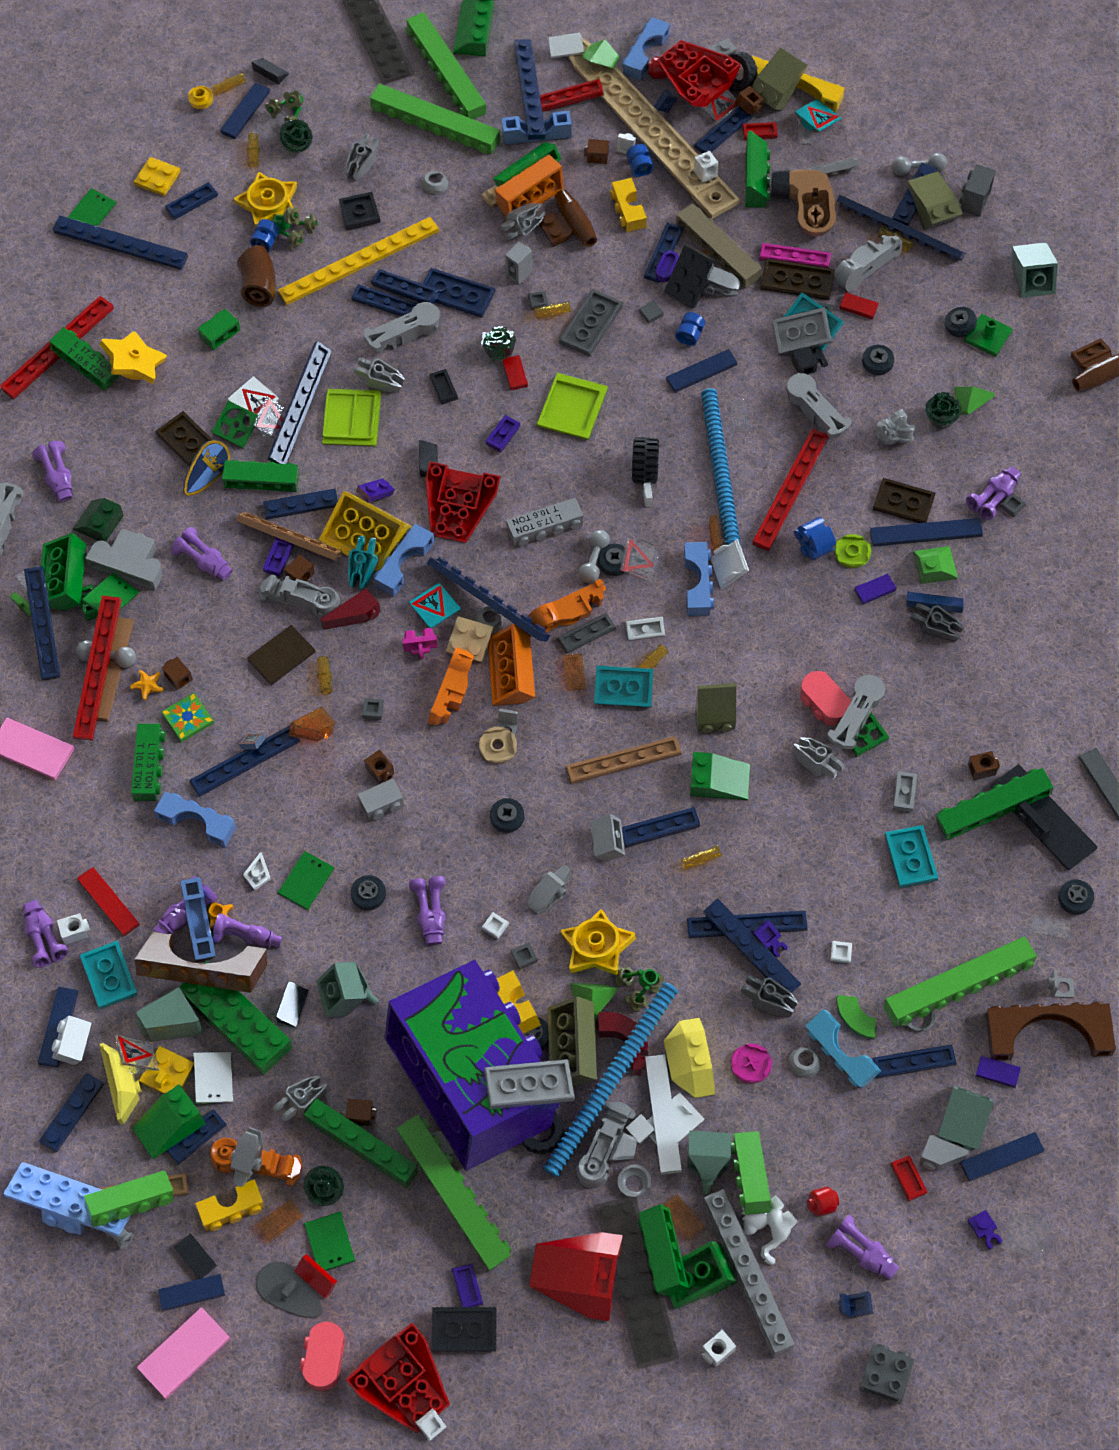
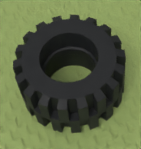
M635 437L632 456L633 483L650 482V484H656L659 460L658 438Z

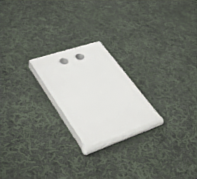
M231 1052L193 1053L196 1104L233 1103Z
M681 1093L672 1099L678 1142L705 1120ZM652 1115L647 1121L655 1129ZM654 1131L649 1137L657 1145L656 1134Z

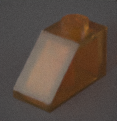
M321 706L291 722L289 735L318 742L323 738H329L333 734L335 721Z

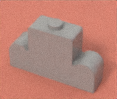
M125 529L119 532L112 547L106 541H97L93 544L85 558L90 568L110 575L115 573L121 579L156 590L163 576L160 562L153 558L157 551L154 540L142 533H134Z

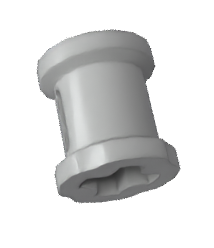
M123 1229L120 1236L106 1233L108 1237H112L119 1244L121 1249L125 1248L134 1238V1234L127 1232L125 1229Z

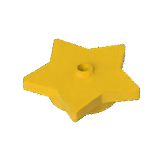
M258 172L255 181L248 190L234 197V202L236 205L251 212L256 228L261 219L271 221L276 215H284L287 207L293 208L291 199L297 189V182H281L278 179L268 178L261 172Z
M135 331L122 340L102 339L100 342L101 348L110 356L111 374L122 375L133 380L143 379L153 384L156 378L155 367L162 364L167 358L166 354L148 347Z
M602 909L591 919L582 922L579 926L561 930L562 937L572 949L569 965L570 973L595 967L617 975L620 953L636 939L634 932L618 928L610 922Z

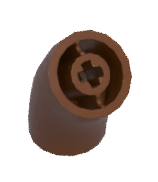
M259 245L253 246L243 252L237 260V266L243 279L241 295L251 305L268 307L272 304L276 292L275 270L266 248Z

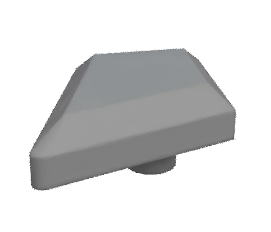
M620 1133L609 1160L634 1159L637 1140L630 1135Z

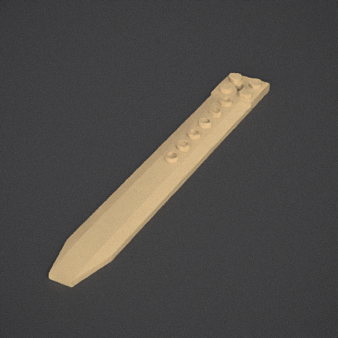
M582 38L585 53L591 43ZM583 54L568 56L573 68L586 82L600 78L604 95L600 97L691 194L693 200L711 219L740 204V199L718 175L702 183L694 172V160L699 155L616 66L611 70L608 66H602L601 64L592 63L587 59H582Z

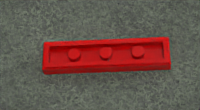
M600 78L540 95L542 112L603 96L604 91Z
M94 867L77 878L123 937L140 925Z

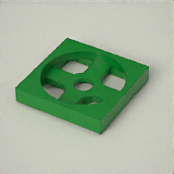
M228 400L212 433L244 448L260 416ZM239 410L236 418L232 419L227 416L229 411ZM246 414L250 418V427L244 425L243 422ZM234 422H239L238 428L233 427ZM223 423L230 427L227 435H224L221 430ZM237 432L245 433L241 438L234 439Z
M870 713L867 719L871 723L865 724L862 728L866 731V734H858L857 739H863L867 745L864 747L855 746L851 749L856 757L889 740V736L872 713ZM878 729L879 737L874 741L870 736V732Z

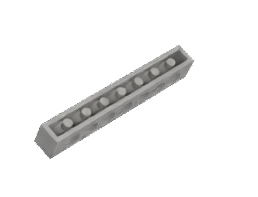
M724 1189L704 1197L703 1204L773 1358L792 1351L795 1344Z

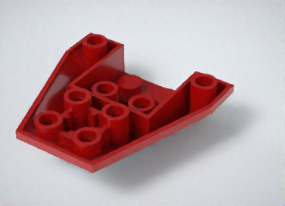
M680 40L657 58L658 64L680 97L692 106L707 107L727 91L741 67L740 63L728 55Z
M430 461L425 478L430 532L434 533L435 537L467 543L496 497L501 476L484 472L482 475L449 469L446 464Z
M600 1232L537 1243L529 1286L588 1318L610 1321L613 1286L623 1236Z
M413 1322L388 1339L345 1379L360 1398L415 1433L421 1431L416 1422L426 1413L434 1409L439 1415L450 1405L428 1343Z

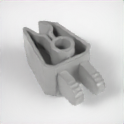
M366 133L360 142L357 141L352 144L345 169L348 178L354 172L353 178L355 181H358L369 171L377 160L375 150L379 144V138L374 137L371 144L367 146L370 135Z
M530 203L507 214V221L501 225L502 230H507L510 227L512 229L505 235L506 239L511 240L519 234L527 236L544 217V211H537L542 205Z
M713 267L703 293L723 297L736 296L740 281L733 274Z
M365 358L358 359L357 363L361 367H355L353 372L355 375L365 379L366 387L384 392L400 391L405 378L397 369L379 358L374 359L373 362Z
M800 738L799 745L793 744V753L798 762L814 776L825 774L830 778H835L837 776L835 769L838 771L844 769V763L834 757L833 748L812 738Z
M564 865L554 874L550 871L540 878L539 884L531 892L528 901L529 908L536 914L547 911L558 899L561 900L566 895V884L572 877L569 866Z
M320 1076L308 1077L286 1088L284 1098L273 1107L275 1112H279L286 1106L289 1110L284 1112L281 1117L283 1121H287L293 1116L303 1118L314 1100L322 1098L327 1084L314 1088L319 1084Z
M249 1127L238 1141L236 1149L231 1155V1169L235 1170L233 1182L237 1186L245 1185L254 1171H259L262 1165L261 1155L264 1139L262 1132Z

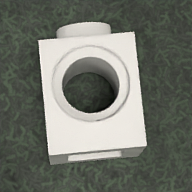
M710 151L696 156L694 160V172L702 183L717 177L718 161Z
M80 913L57 920L65 945L88 938L86 931H89L90 928L87 919L83 920ZM79 926L76 931H70L72 927Z
M721 1330L703 1345L702 1351L704 1353L702 1356L709 1365L713 1363L717 1367L736 1350V1345ZM716 1345L720 1346L723 1349V1353L715 1354L711 1348Z

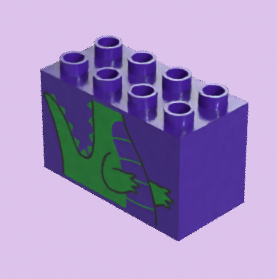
M476 960L468 962L388 1002L384 1035L385 1041L465 1171L551 1128L555 1111L559 1108V1103L490 1109L484 1068L541 1062L539 1058L542 1057V1051L536 1038L531 1034L525 1037L518 1027L521 1019L512 1002L504 1004L498 996L497 992L500 991V986L494 973L490 969L482 971Z

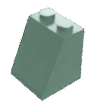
M1047 242L1012 246L1011 261L1021 298L1056 294L1058 262Z
M179 987L136 1012L139 1018L136 1020L144 1038L148 1036L151 1042L197 1036L204 1033L199 1019Z
M953 1085L938 1136L952 1144L953 1142L960 1143L962 1148L973 1151V1149L978 1150L994 1103L993 1099Z

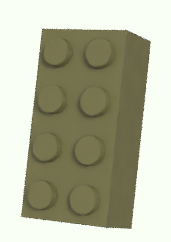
M576 996L547 1007L549 1061L568 1059L573 1088L597 1080L594 1002Z

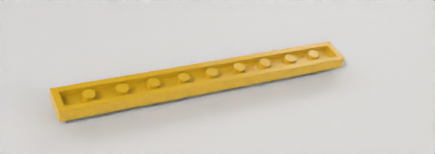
M428 217L278 289V293L285 304L289 305L438 233L439 228L432 218Z

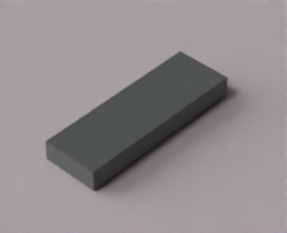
M605 613L559 636L558 641L568 654L616 629V626L608 614Z

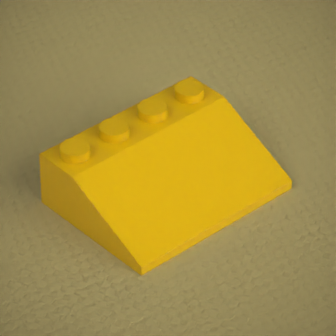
M343 490L319 540L342 550L345 555L349 556V552L352 549H356L360 536H365L363 551H367L369 540L375 538L374 554L379 559L375 571L382 569L386 558L394 553L396 545L402 542L406 531L409 528L411 529L412 526L367 503L352 493Z

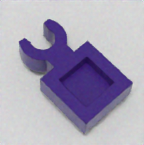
M770 921L764 922L753 933L767 949L771 947V953L775 957L780 956L777 952L779 946L783 950L788 949L785 943L778 941L781 934Z
M987 1210L968 1219V1223L978 1239L985 1237V1244L989 1250L993 1249L990 1243L992 1239H995L999 1245L1002 1244V1238L993 1232L997 1229V1226Z

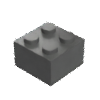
M976 164L974 170H970L967 178L969 181L964 183L959 201L962 204L961 211L981 216L992 190L996 170Z

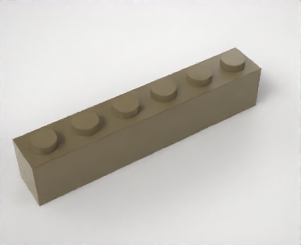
M692 203L677 214L676 224L683 227V230L715 259L721 267L738 278L741 286L746 289L761 278L762 268L760 264L754 262L749 254L743 251L734 240H731L723 229H719L714 221L708 218L699 207L697 208Z

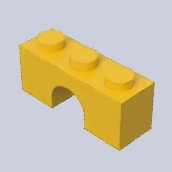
M632 178L612 182V190L609 192L611 200H615L616 213H620L621 227H625L626 232L646 228L647 217L642 204L637 206L628 204L636 201L637 190Z
M514 971L497 978L500 986V991L497 994L504 1004L512 1002L516 1007L521 1019L518 1027L522 1033L525 1034L541 1026L529 1000L520 1004L515 1003L518 999L524 997L525 993Z
M255 1179L246 1182L241 1187H235L238 1198L235 1204L230 1207L221 1206L215 1195L195 1203L206 1231L219 1230L222 1228V1224L227 1222L236 1223L242 1219V1216L247 1214L256 1215L262 1211L265 1205Z

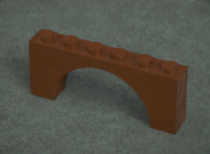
M152 932L135 957L136 975L251 993L267 967V950L265 948L247 946L237 956L222 962L193 963L185 961L173 953L171 934Z
M1101 1001L1091 1004L1075 1002L1071 1005L1054 1003L1051 1006L1033 1004L1030 1007L1012 1005L1006 1008L996 1005L988 1008L985 1014L990 1058L998 1061L1011 1060L1014 1055L1016 1036L1026 1026L1041 1020L1060 1021L1075 1028L1087 1041L1092 1057L1113 1056L1116 1051L1109 1003L1103 1004Z

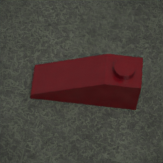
M364 589L321 618L322 628L326 630L373 620L381 612L380 604L367 589Z

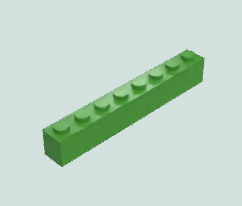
M422 12L406 19L407 27H405L407 35L412 36L415 47L420 48L423 59L428 60L429 68L431 71L434 70L436 72L437 80L444 84L445 92L447 94L450 93L453 104L459 107L460 114L473 120L485 115L486 103L426 14Z
M380 83L370 97L371 108L374 111L388 114L391 118L401 119L405 123L416 125L422 130L432 131L435 135H442L451 141L463 143L466 147H473L482 153L492 155L501 140L500 130Z
M1024 936L886 998L883 1008L894 1027L899 1025L905 1026L911 1023L914 1018H923L934 1009L941 1010L952 1001L958 1002L962 1000L967 994H976L987 985L994 986L1005 977L1009 979L1020 970H1029L1034 966L1037 955Z
M417 1114L396 1128L397 1132L490 1272L511 1257L509 1252L512 1250L505 1240L501 1241L497 1234L500 1232L494 1222L490 1224L486 1219L488 1213L482 1204L478 1206L474 1201L476 1195L470 1187L466 1189L463 1181L465 1179L459 1170L455 1171L451 1166L453 1160L447 1152L443 1154L439 1148L442 1144L437 1136H431L427 1130L430 1126L424 1117L420 1119Z

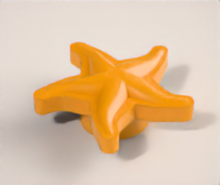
M139 670L140 681L130 685L131 690H141L143 700L145 701L148 694L163 692V688L156 684L161 676L160 672L148 676L145 672Z
M216 902L211 904L209 910H207L208 919L211 921L209 924L210 930L214 928L219 913L228 917V911L234 908L232 904L221 905Z

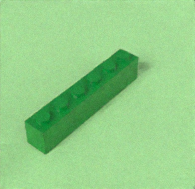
M1043 768L1038 770L1032 769L1025 776L1020 778L1019 776L1009 780V783L1004 785L998 784L991 791L986 793L980 792L973 799L968 801L962 800L955 807L940 810L936 816V822L947 841L1018 810L1019 805L1024 801L1031 804L1052 795L1054 787Z
M317 1098L305 1112L304 1116L307 1123L406 1189L419 1172L417 1164Z

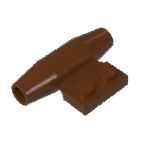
M562 189L558 191L555 199L560 212H551L545 215L539 223L551 245L555 247L569 240L568 238L572 234L586 247L595 245L597 242L596 234L591 221L580 204L567 190Z
M1101 338L1071 352L1070 357L1080 368L1086 369L1072 379V384L1076 391L1094 388L1119 377V354L1112 356L1111 349Z

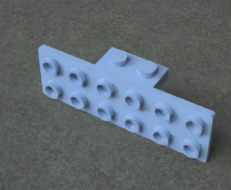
M23 1162L6 1188L4 1197L41 1209L42 1222L48 1226H55L64 1229L68 1233L81 1235L84 1225L92 1227L84 1207V1195L100 1191L101 1189ZM130 1216L92 1228L120 1236Z

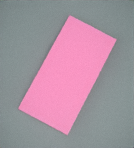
M6 718L0 727L1 757L54 780L57 779L75 749L73 745L10 718Z
M201 1307L137 1368L158 1392L167 1399L230 1340V1337Z

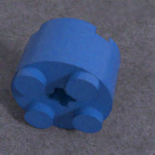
M817 517L794 530V535L801 545V553L804 557L809 556L812 560H816L835 550L833 548L836 545L834 534L829 526L825 527L823 524L825 520L821 517Z

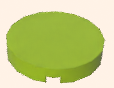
M848 534L836 542L835 558L844 567L859 568L869 561L871 546L862 536Z

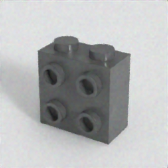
M882 1344L873 1345L859 1391L901 1404L914 1358H911L910 1354L903 1351H898V1353L890 1351L889 1347Z

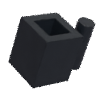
M809 346L798 348L792 352L791 361L798 374L804 373L809 375L815 373L819 362L822 367L828 366V362L819 346L813 349L815 354L812 353Z

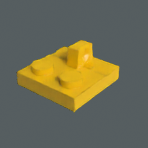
M159 1046L139 1082L165 1094L179 1084L181 1087L184 1086L194 1069V1062Z

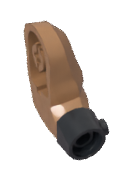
M806 169L772 171L771 197L792 198L796 201L798 221L803 232L810 236L818 237L830 231L836 221L834 193L827 174Z

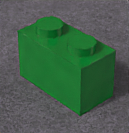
M226 309L216 313L213 318L204 322L198 328L200 339L213 351L241 331L239 321Z

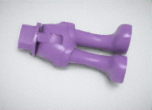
M51 441L48 443V447L53 456L56 470L52 467L45 445L42 444L36 447L32 452L34 460L43 463L46 471V485L50 486L58 501L63 502L73 497L71 493L72 476L70 471L65 468L61 458V454L66 450L65 444L61 441Z
M1012 466L1007 470L1004 469L1000 474L988 481V487L981 495L972 493L966 497L968 507L975 513L979 511V515L986 520L993 519L997 513L995 507L1003 498H1008L1013 493V488L1018 483L1021 473ZM993 493L996 494L989 503L984 504Z
M187 528L183 532L182 538L178 537L174 541L170 552L175 556L181 553L189 555L197 563V567L201 571H206L224 581L233 572V569L228 566V562L222 558L217 549H210L197 537L198 531L195 528ZM187 543H192V544H193L194 546H196L203 554L201 555L200 553H198L197 551H195V550H194L191 546H189Z
M202 883L205 905L215 903L218 897L208 886ZM184 899L177 904L173 903L167 909L161 920H158L159 924L153 928L155 932L173 934L174 931L188 924Z
M435 876L428 880L432 910L428 908L426 881L421 878L409 881V888L416 893L419 900L420 913L417 915V923L421 926L423 937L426 938V945L442 944L443 927L446 920L445 912L441 911L440 892L446 884L445 877Z
M37 900L24 904V930L26 935L32 938L37 952L31 959L33 966L44 967L51 964L41 935H44L48 943L53 961L57 962L64 959L68 955V949L66 945L56 942L52 932V919L47 916L43 907L39 906Z
M219 913L215 922L212 939L213 942L219 943L224 935H234L244 939L249 945L268 946L270 949L271 946L280 948L282 937L274 935L273 931H269L263 926L245 925Z
M848 1215L826 1246L830 1249L837 1246L847 1249L860 1261L859 1265L865 1270L879 1273V1276L883 1275L890 1280L899 1269V1266L892 1262L893 1258H890L883 1245L878 1241L873 1243L856 1228L854 1218ZM843 1233H847L850 1236H852L865 1248V1250H862L857 1245H855Z

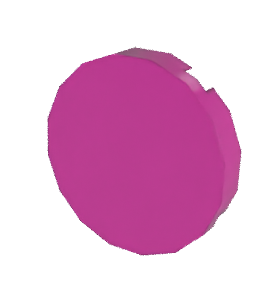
M752 1043L745 1044L736 1049L731 1061V1067L735 1076L739 1080L751 1084L761 1082L767 1078L772 1066V1060L768 1051L764 1047Z

